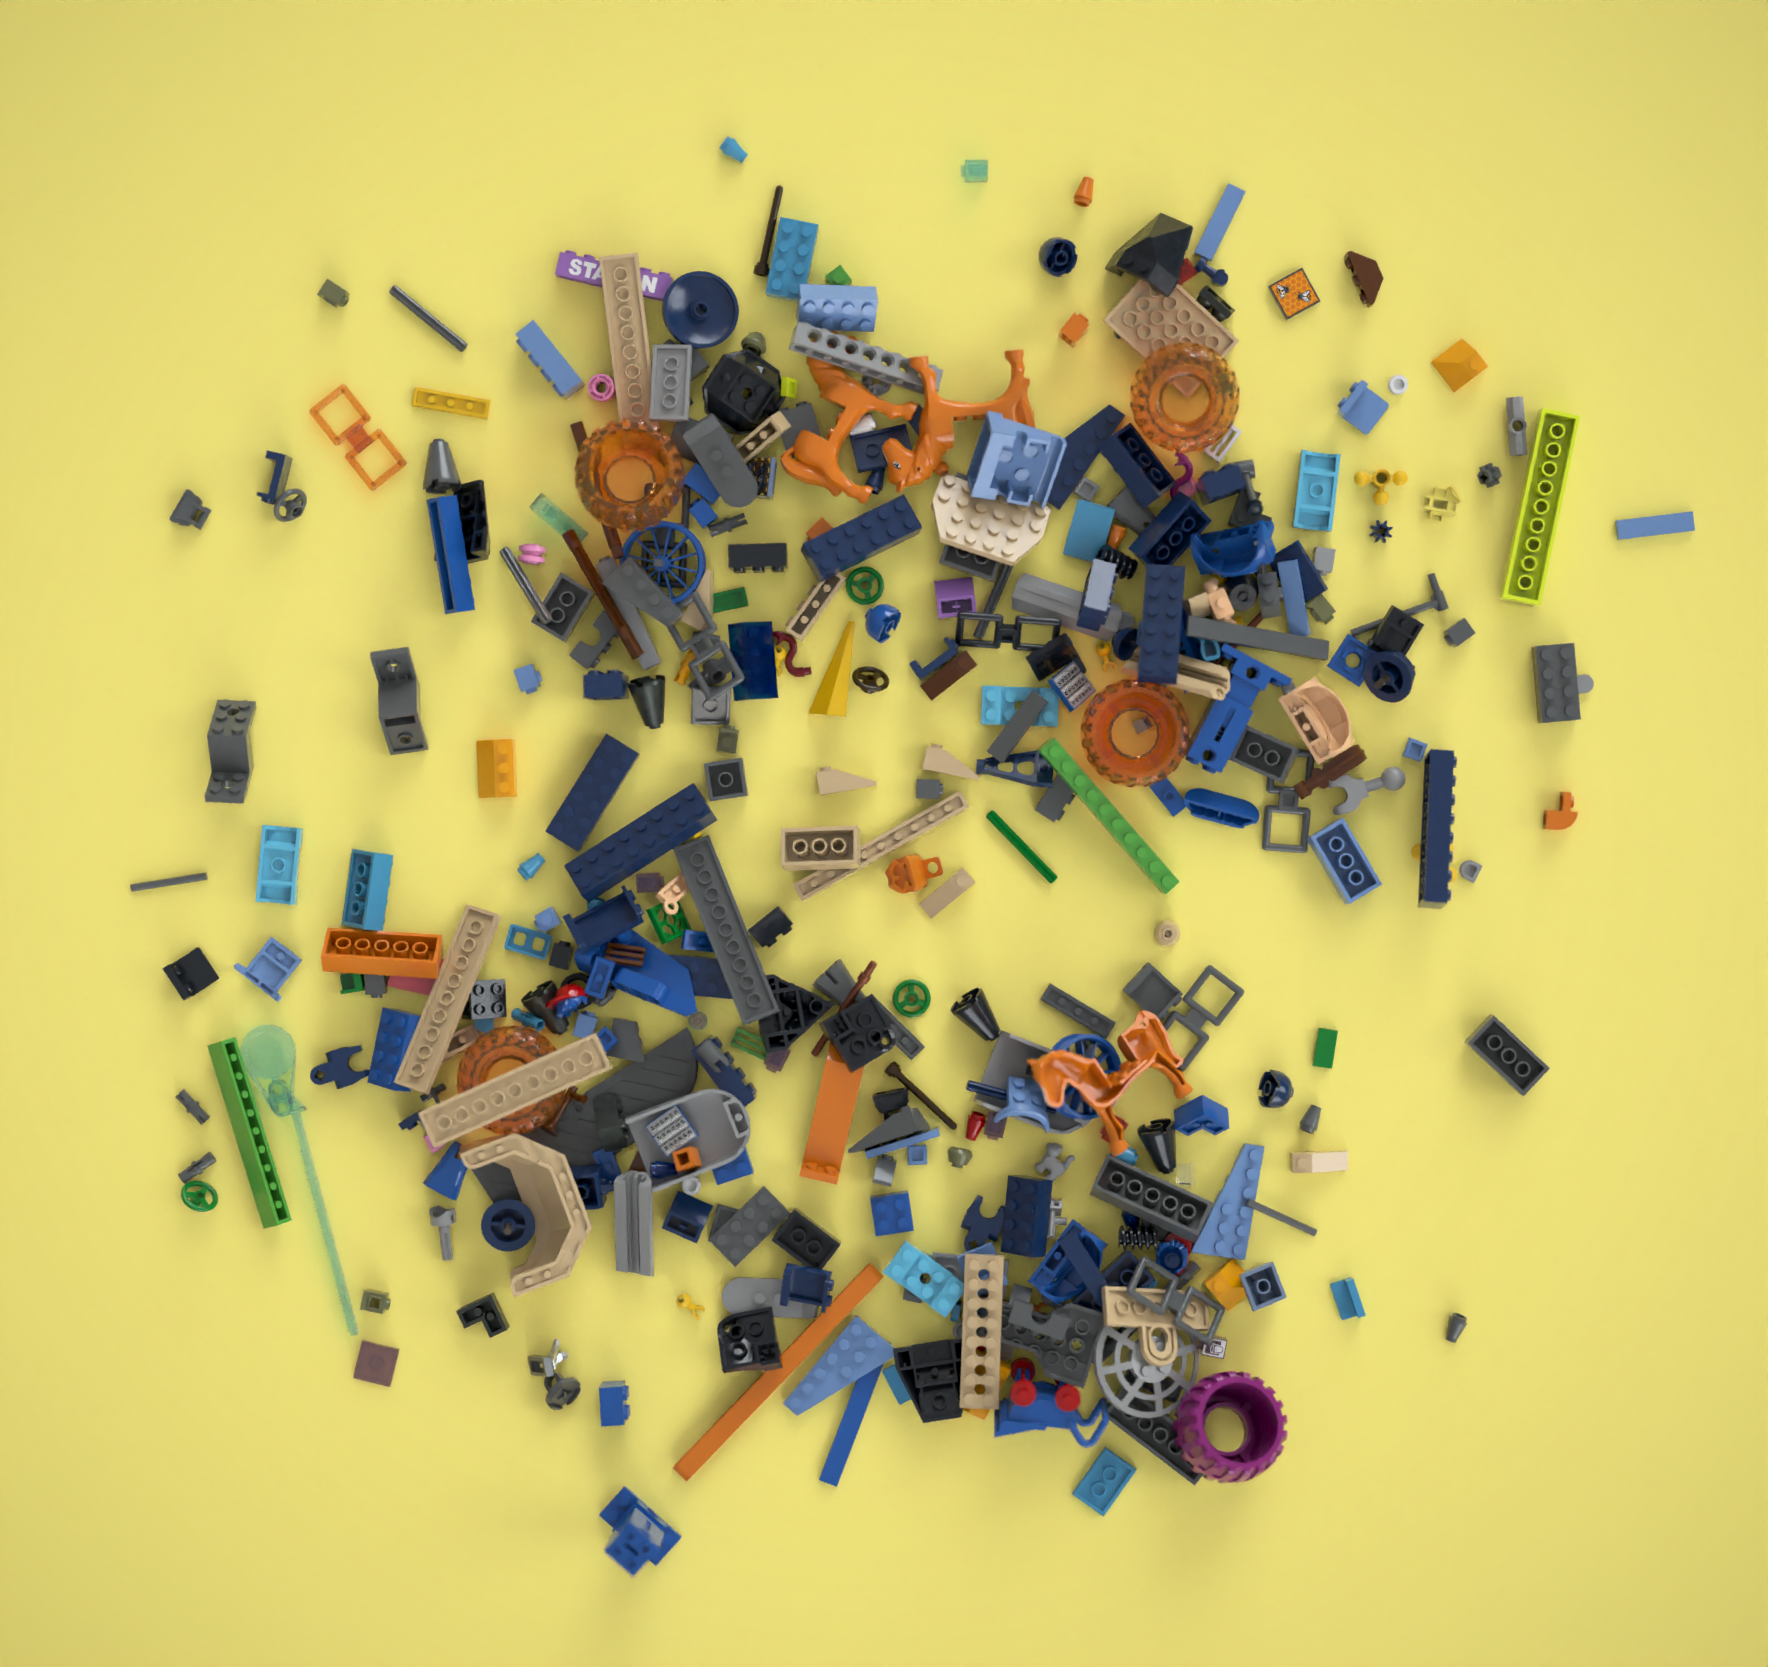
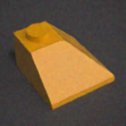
M1463 339L1459 340L1431 362L1453 392H1456L1488 367L1479 353Z
M1231 1258L1203 1281L1227 1311L1246 1297L1239 1275L1245 1271L1234 1258Z

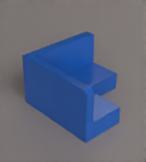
M1204 1095L1174 1110L1175 1130L1187 1136L1201 1129L1217 1135L1230 1128L1228 1109Z

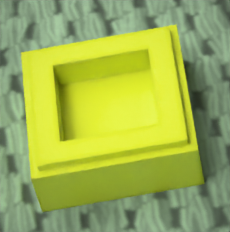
M782 377L781 396L796 399L798 380Z

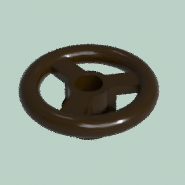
M859 667L852 673V680L855 685L868 694L883 691L890 683L887 674L874 667ZM863 672H871V673H874V674H872V675H870V674H869V675H864V674H860V673H863ZM881 677L884 683L878 686L876 682Z

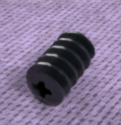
M1106 544L1100 548L1095 558L1116 564L1115 572L1118 573L1119 579L1122 580L1125 577L1128 580L1131 579L1138 567L1137 560L1131 559L1130 556Z
M1120 1225L1118 1230V1249L1120 1244H1122L1124 1250H1126L1128 1244H1130L1132 1250H1134L1135 1245H1138L1139 1250H1142L1143 1245H1146L1147 1250L1150 1249L1151 1245L1157 1250L1158 1231H1155L1154 1226H1151L1149 1231L1146 1226H1143L1141 1231L1139 1226H1135L1134 1231H1132L1130 1225L1127 1226L1125 1231L1123 1225Z

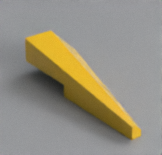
M848 621L811 705L809 714L846 717L855 621Z

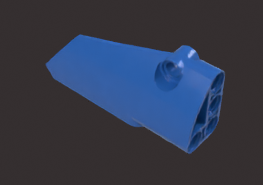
M632 929L608 941L610 943L646 948L642 968L615 964L609 981L615 988L685 1017L697 1012L691 977L686 967ZM608 942L583 955L578 947L574 956L578 969L591 974L596 957L604 958L606 956ZM610 955V957L634 961L640 960L635 958H625L622 956Z

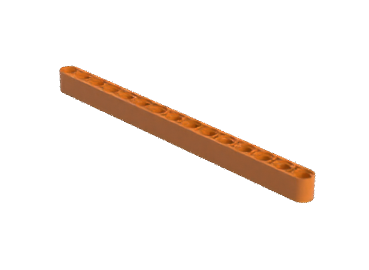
M869 1263L832 1301L831 1307H827L825 1313H820L781 1354L783 1368L765 1371L674 1465L673 1469L685 1481H688L884 1276Z

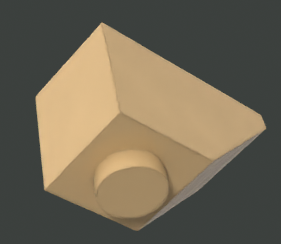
M1206 592L1183 600V608L1187 616L1206 619V616L1211 614Z

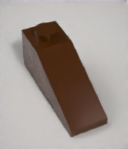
M965 650L921 684L920 687L932 701L975 668L977 664Z

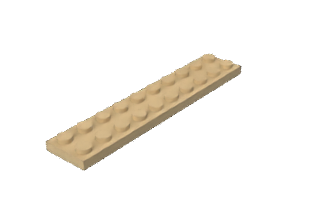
M638 253L599 257L623 450L662 446L659 421H650L649 419L652 363Z
M466 905L440 968L438 979H436L394 1083L429 1095L502 916Z
M594 1033L420 1111L418 1114L433 1148H436L612 1069V1066L597 1033Z

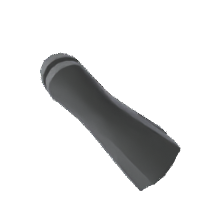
M1126 486L1107 505V507L1115 508L1113 518L1123 523L1137 535H1140L1146 529L1143 526L1145 522L1149 525L1156 517L1148 506L1144 508L1137 501L1134 494Z
M838 959L813 982L812 986L841 1007L856 982L842 960ZM860 990L855 998L856 1002L866 997L862 990Z

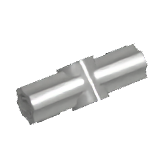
M1523 397L1506 398V429L1509 437L1510 456L1527 455V423L1525 421ZM1513 422H1518L1521 425L1520 431L1513 429Z

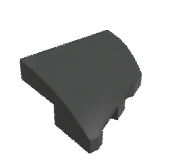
M614 1018L611 1032L619 1042L607 1052V1056L646 1063V1057L643 1056L641 1048L643 1043L639 1037L638 1022Z

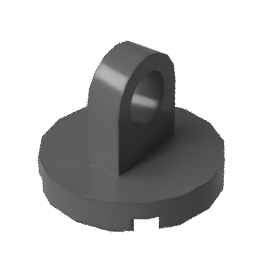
M554 1373L553 1376L545 1377L544 1386L548 1391L545 1401L552 1410H561L563 1405H570L578 1397L581 1390L579 1387L580 1383L576 1378H564L560 1373ZM556 1378V1384L552 1386V1380Z

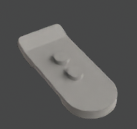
M737 1277L730 1280L722 1292L723 1305L731 1314L770 1306L773 1308L774 1317L812 1319L817 1317L818 1313L817 1305L789 1300L787 1307L781 1306L782 1279Z

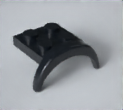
M1391 605L1372 638H1369L1366 644L1377 653L1399 651L1406 656L1424 624Z
M1063 633L1055 639L1048 641L1044 646L1025 657L1039 682L1072 660L1076 662L1083 673L1087 672L1067 633Z

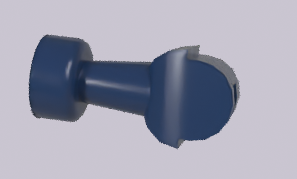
M1201 257L1194 270L1198 273L1203 271L1211 278L1213 286H1225L1228 282V275L1225 273V270H1216L1207 265L1208 261Z

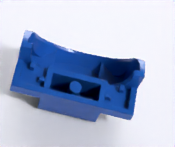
M1259 520L1256 524L1200 534V537L1198 532L1192 533L1190 538L1191 552L1200 574H1217L1221 578L1252 574L1258 571L1259 564L1265 565L1273 562L1276 548L1271 539L1275 527L1273 522ZM1217 548L1219 553H1216L1212 550Z
M1072 1219L1059 1239L1074 1230L1096 1266L1100 1269L1103 1251L1108 1243ZM1056 1241L1028 1280L1041 1294L1061 1306L1065 1305L1067 1300L1079 1295L1087 1288L1058 1241Z

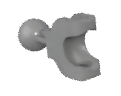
M1389 767L1383 771L1381 777L1365 782L1363 778L1354 779L1345 774L1335 781L1329 780V788L1340 786L1346 792L1345 801L1333 808L1334 815L1355 811L1359 807L1361 800L1369 797L1368 792L1381 788L1389 791L1401 789L1406 780L1404 772L1398 767Z

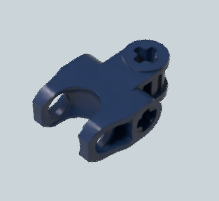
M362 1045L342 1047L325 1053L328 1062L318 1065L311 1070L310 1079L312 1082L322 1085L334 1081L336 1088L341 1089L369 1076L370 1069L354 1071L349 1065L350 1057L363 1050ZM319 1070L325 1073L323 1080L321 1077H317Z
M976 1196L971 1206L967 1209L960 1226L968 1230L964 1240L966 1251L972 1250L968 1243L977 1240L978 1247L985 1245L987 1239L993 1242L997 1241L1003 1227L1005 1206L1001 1205L995 1216L986 1218L980 1213L983 1196Z

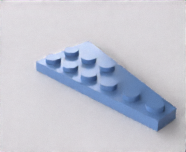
M1243 1144L1230 1174L1227 1175L1224 1181L1225 1184L1222 1190L1219 1191L1196 1243L1192 1245V1253L1245 1260L1254 1211L1253 1208L1246 1206V1202L1248 1199L1254 1201L1256 1199L1264 1146Z
M856 1315L783 1404L795 1415H800L894 1357V1347Z

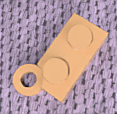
M683 873L678 874L655 895L663 904L664 911L669 915H674L678 911L677 902L689 892ZM668 905H672L674 909H669Z

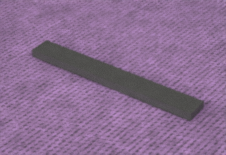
M1194 616L1186 617L1185 636L1312 659L1328 660L1329 641Z

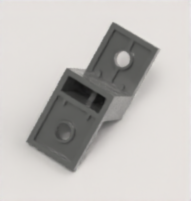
M409 647L370 652V659L378 681L379 720L390 755L428 750V742L421 722L420 684Z
M217 700L207 734L212 772L205 793V802L244 804L254 769L250 729L256 711V701Z

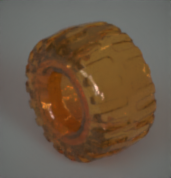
M1175 342L1162 346L1151 353L1137 369L1130 387L1131 413L1140 431L1151 442L1163 449L1179 453L1201 451L1217 443L1232 426L1240 404L1239 383L1231 365L1214 349L1195 342ZM1182 377L1194 378L1201 382L1206 388L1209 397L1203 414L1197 419L1188 422L1177 421L1170 417L1164 410L1162 403L1163 392L1168 384Z
M622 418V422L614 423V420L607 422L604 428L600 429L598 427L592 432V436L589 439L586 438L577 456L574 481L577 494L583 506L597 522L604 523L605 527L612 530L618 528L621 532L629 533V530L637 529V532H642L648 526L652 525V527L659 525L661 520L669 517L674 507L677 506L684 488L685 470L682 457L673 440L668 434H664L660 427L655 424L650 426L647 424V421L638 419V422H632L630 418ZM624 460H636L644 463L650 469L653 476L650 491L644 497L635 501H625L617 498L610 491L607 484L610 470L617 463Z
M1128 678L1107 685L1092 698L1082 717L1080 739L1087 761L1100 776L1119 786L1141 788L1163 781L1179 767L1189 746L1190 726L1183 705L1169 689L1158 683L1138 682V678ZM1127 711L1145 713L1156 726L1154 745L1148 752L1139 756L1123 754L1116 748L1112 740L1111 730L1115 720Z
M510 1025L491 1029L476 1038L463 1054L457 1072V1092L460 1094L487 1082L491 1068L501 1060L514 1059L525 1065L558 1049L547 1037L527 1027ZM566 1089L483 1126V1128L498 1134L517 1133L520 1135L534 1131L547 1123L556 1114L564 1099Z

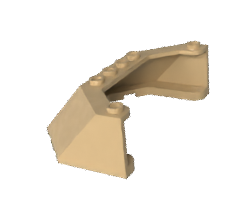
M517 1133L479 1139L460 1146L461 1159L463 1164L469 1169H476L492 1162L509 1168L522 1202L531 1210L534 1216L536 1242L526 1263L515 1267L510 1273V1287L514 1297L569 1277L592 1225L566 1156Z

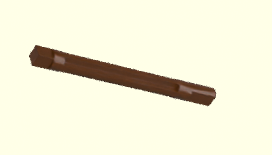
M582 421L573 423L570 427L604 534L613 558L617 560L625 557L622 543Z
M574 529L566 531L562 535L563 539L584 572L632 660L639 658L644 652L607 588L602 584L603 581L584 550Z

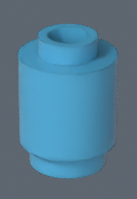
M1128 1147L1123 1153L1114 1158L1135 1166L1139 1155L1135 1154L1136 1149Z

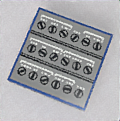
M1074 660L1048 681L1070 712L1074 711L1096 691Z
M678 1104L672 1106L645 1125L666 1158L672 1155V1152L679 1150L699 1136Z

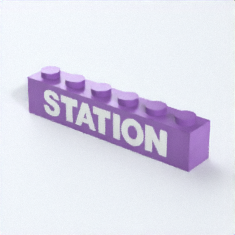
M566 250L565 253L560 252L555 272L556 277L603 288L600 261L595 260L596 257L584 254V257L577 256L576 252ZM640 267L643 297L663 301L667 289L674 282L673 277H670V274L666 272L655 274L651 273V269Z

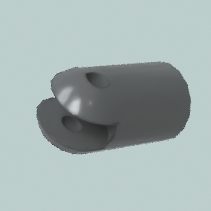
M710 1039L705 1041L696 1050L715 1072H722L715 1064L719 1059L726 1066L729 1065L728 1059Z

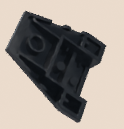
M1160 213L1113 254L1105 270L1122 276L1124 272L1148 282L1153 291L1169 297L1180 280L1179 274L1185 261L1184 255L1189 246L1193 226Z
M480 479L461 484V489L453 493V495L457 496L468 564L488 560L490 554L491 540L484 481Z
M962 1338L894 1348L893 1354L896 1370L922 1422L928 1423L962 1417L963 1408H960Z

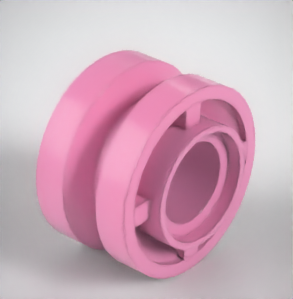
M605 374L594 375L588 383L590 396L601 402L612 400L616 395L614 379ZM601 383L606 384V390L603 393L599 392V385Z
M537 544L519 545V550L522 554L518 556V561L533 565L545 563V558L542 557V554L546 553V548Z

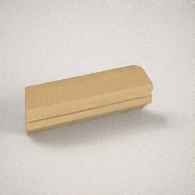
M1139 645L1131 659L1123 666L1122 673L1138 677ZM1179 654L1177 685H1164L1223 701L1226 693L1230 690V673L1227 667Z

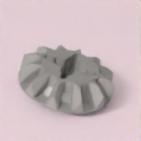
M862 375V385L876 396L887 393L892 386L891 383L882 380L880 381L883 386L878 383L871 386L874 379L870 376Z

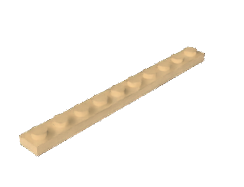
M958 791L862 845L861 868L818 870L794 883L793 886L803 902L970 807L961 791Z

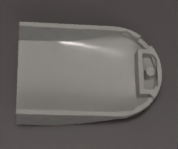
M1001 1030L980 1083L1006 1090L1008 1076L1036 1081L1034 1076L1026 1074L1027 1060L1029 1058L1039 1059L1047 1055L1051 1049ZM1068 1083L1066 1084L1064 1091L1070 1086ZM1073 1091V1093L1065 1100V1103H1066L1069 1107H1070V1104H1071V1101H1072V1097H1073L1074 1091ZM976 1093L973 1102L997 1112L1007 1107V1101ZM1082 1098L1077 1109L1079 1113H1084ZM1058 1111L1055 1114L1046 1112L1049 1118V1132L1056 1134L1073 1133V1131L1081 1127L1083 1128L1092 1120L1069 1118ZM1010 1116L1046 1130L1040 1121L1032 1117Z
M720 1089L700 1090L625 1118L648 1176L652 1181L653 1193L733 1161L742 1153L750 1136V1120L746 1108L734 1095ZM677 1104L699 1134L698 1137L679 1149L681 1150L689 1146L698 1149L702 1167L688 1172L677 1171L673 1155L666 1158L645 1127L646 1124Z

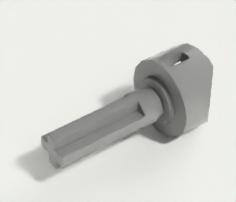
M437 1205L429 1209L430 1224L432 1226H439L442 1260H452L449 1225L456 1222L455 1207L448 1210Z

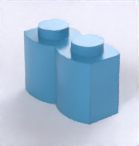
M1194 637L1199 645L1198 655L1200 660L1210 663L1219 659L1220 647L1217 641Z

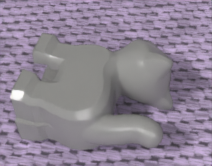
M1049 1142L1046 1145V1154L1034 1166L1040 1173L1048 1169L1049 1174L1045 1178L1055 1181L1057 1177L1061 1176L1069 1168L1071 1162L1075 1160V1156L1070 1155L1066 1158L1065 1162H1061L1056 1156L1062 1152L1063 1145L1057 1142Z

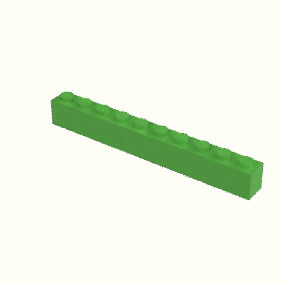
M1050 737L1037 749L1040 755L1161 893L1166 895L1180 882L1055 738Z
M236 1037L207 1045L263 1229L292 1220Z

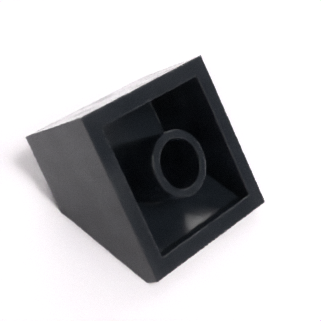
M779 905L748 931L762 947L767 945L769 948L777 942L776 937L782 933L784 936L792 930L791 925L793 922Z

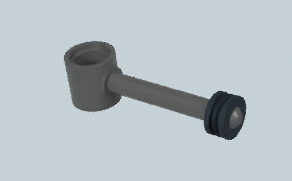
M1253 459L1233 462V465L1239 464L1246 483L1245 489L1249 500L1246 505L1248 513L1251 516L1260 515L1263 512L1262 502L1256 499L1251 479L1255 478Z

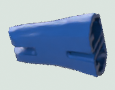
M457 1141L452 1143L441 1160L423 1181V1184L454 1201L458 1199L468 1169L463 1164L461 1158H456L460 1146H462Z

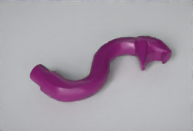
M1181 452L1175 453L1174 457H1178V462L1174 466L1183 465L1186 472L1182 477L1175 480L1177 484L1170 489L1171 499L1177 494L1178 488L1187 483L1193 474L1192 463Z

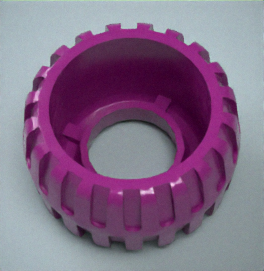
M1226 1371L1215 1373L1199 1380L1181 1398L1182 1402L1176 1408L1174 1414L1177 1417V1420L1173 1422V1431L1177 1432V1438L1174 1441L1176 1447L1180 1446L1183 1454L1180 1456L1184 1462L1189 1461L1192 1464L1190 1469L1196 1474L1203 1473V1478L1210 1481L1217 1480L1218 1483H1239L1256 1478L1276 1462V1458L1281 1455L1284 1449L1282 1443L1287 1440L1288 1431L1284 1430V1425L1288 1421L1287 1415H1283L1281 1408L1284 1407L1282 1401L1276 1400L1273 1395L1276 1392L1271 1386L1265 1387L1263 1385L1264 1380L1259 1377L1251 1378L1250 1373ZM1215 1408H1226L1233 1411L1243 1423V1442L1238 1449L1231 1452L1220 1451L1212 1446L1207 1439L1204 1428L1205 1421L1209 1413Z

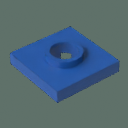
M1347 634L1327 667L1360 687L1364 681L1365 663L1369 657L1377 652L1350 634ZM1349 654H1356L1359 657L1360 662L1357 667L1351 668L1346 664V657Z

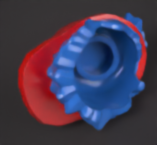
M566 984L558 989L555 999L548 1002L546 1008L557 1009L556 1017L560 1020L563 1015L565 1017L571 1016V1011L578 1012L577 1006L580 1003L586 1005L589 994L584 993L585 990L578 985Z
M1174 1233L1168 1234L1164 1242H1159V1248L1156 1250V1263L1174 1275H1179L1187 1266L1192 1242Z

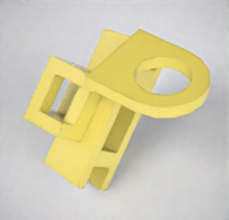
M1453 485L1447 487V489L1435 486L1433 496L1425 495L1423 510L1430 511L1428 519L1444 522L1445 514L1457 515L1456 506L1463 499Z

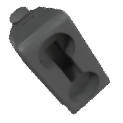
M186 489L173 511L170 521L181 526L193 524L194 527L201 530L212 510L202 506L203 502L199 496ZM200 509L202 510V513L196 522L193 519L195 518L197 512Z

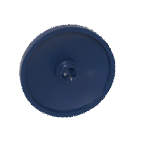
M694 271L680 276L669 286L663 298L662 316L668 331L677 341L684 345H692L695 349H707L719 345L732 334L738 321L739 306L734 291L726 281L709 272Z

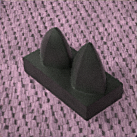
M1208 285L1199 292L1196 301L1206 310L1213 306L1211 315L1219 322L1228 319L1235 312Z

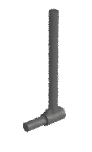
M1435 573L1427 575L1433 590L1431 601L1403 610V612L1412 616L1431 608L1439 612L1449 608ZM1383 618L1351 629V635L1354 637L1378 628Z

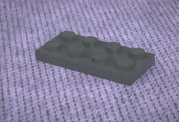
M763 1186L709 1238V1241L736 1267L790 1215V1212Z

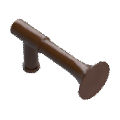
M576 1086L569 1087L552 1119L546 1125L540 1126V1128L546 1133L557 1137L555 1132L556 1125L571 1100L573 1099L584 1104L587 1102V1096L576 1093L578 1090Z

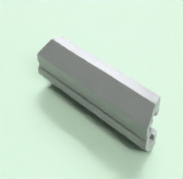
M1023 573L1017 580L1012 594L1013 610L1033 617L1059 618L1062 627L1103 641H1109L1117 633L1118 625L1122 618L1121 605L1110 602V613L1107 615L1105 625H1101L1098 632L1078 627L1076 623L1083 592L1027 573Z
M630 1170L617 1176L614 1181L616 1271L654 1276L652 1181L647 1172Z

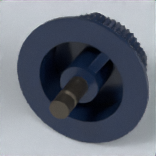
M1390 651L1378 652L1369 657L1365 663L1363 674L1365 683L1373 695L1382 701L1395 703L1402 701L1409 695L1416 672L1410 660L1403 653Z
M502 1199L491 1204L484 1212L481 1220V1231L487 1243L493 1248L507 1252L516 1251L524 1247L531 1240L535 1231V1219L531 1210L524 1203L514 1199Z

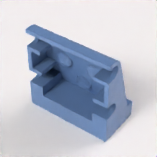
M987 411L967 472L971 497L995 500L997 495H1001L1006 499L1007 503L1030 506L1031 501H1037L1040 503L1041 508L1045 509L1067 445L1065 439L1059 435L1003 418L1002 413Z

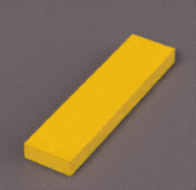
M415 387L411 406L488 420L491 400Z

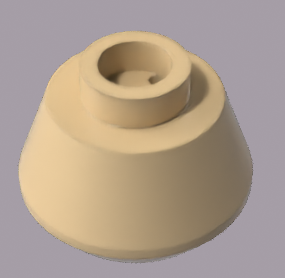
M1162 921L1155 927V940L1162 946H1172L1179 940L1180 929L1172 921Z

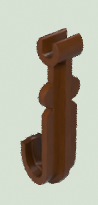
M1358 744L1354 745L1325 763L1322 770L1314 768L1311 772V778L1293 786L1301 800L1309 796L1311 791L1317 787L1326 789L1329 786V780L1335 781L1365 761L1367 756L1364 749H1361Z

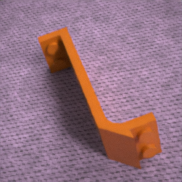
M831 1042L799 1176L837 1185L864 1066L850 1073Z

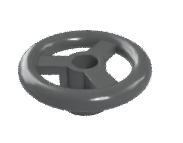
M294 488L285 491L279 496L273 509L277 520L289 522L302 515L307 503L304 491ZM298 494L293 500H285L290 495ZM280 506L285 507L286 516L280 515Z

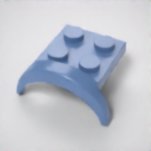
M271 937L247 968L239 963H236L234 968L275 1001L279 1002L282 998L278 993L279 989L302 962V959L274 937Z
M1008 1076L1006 1080L1007 1107L995 1115L994 1122L997 1123L1009 1116H1028L1040 1121L1044 1125L1046 1133H1048L1049 1118L1046 1114V1101L1038 1082Z

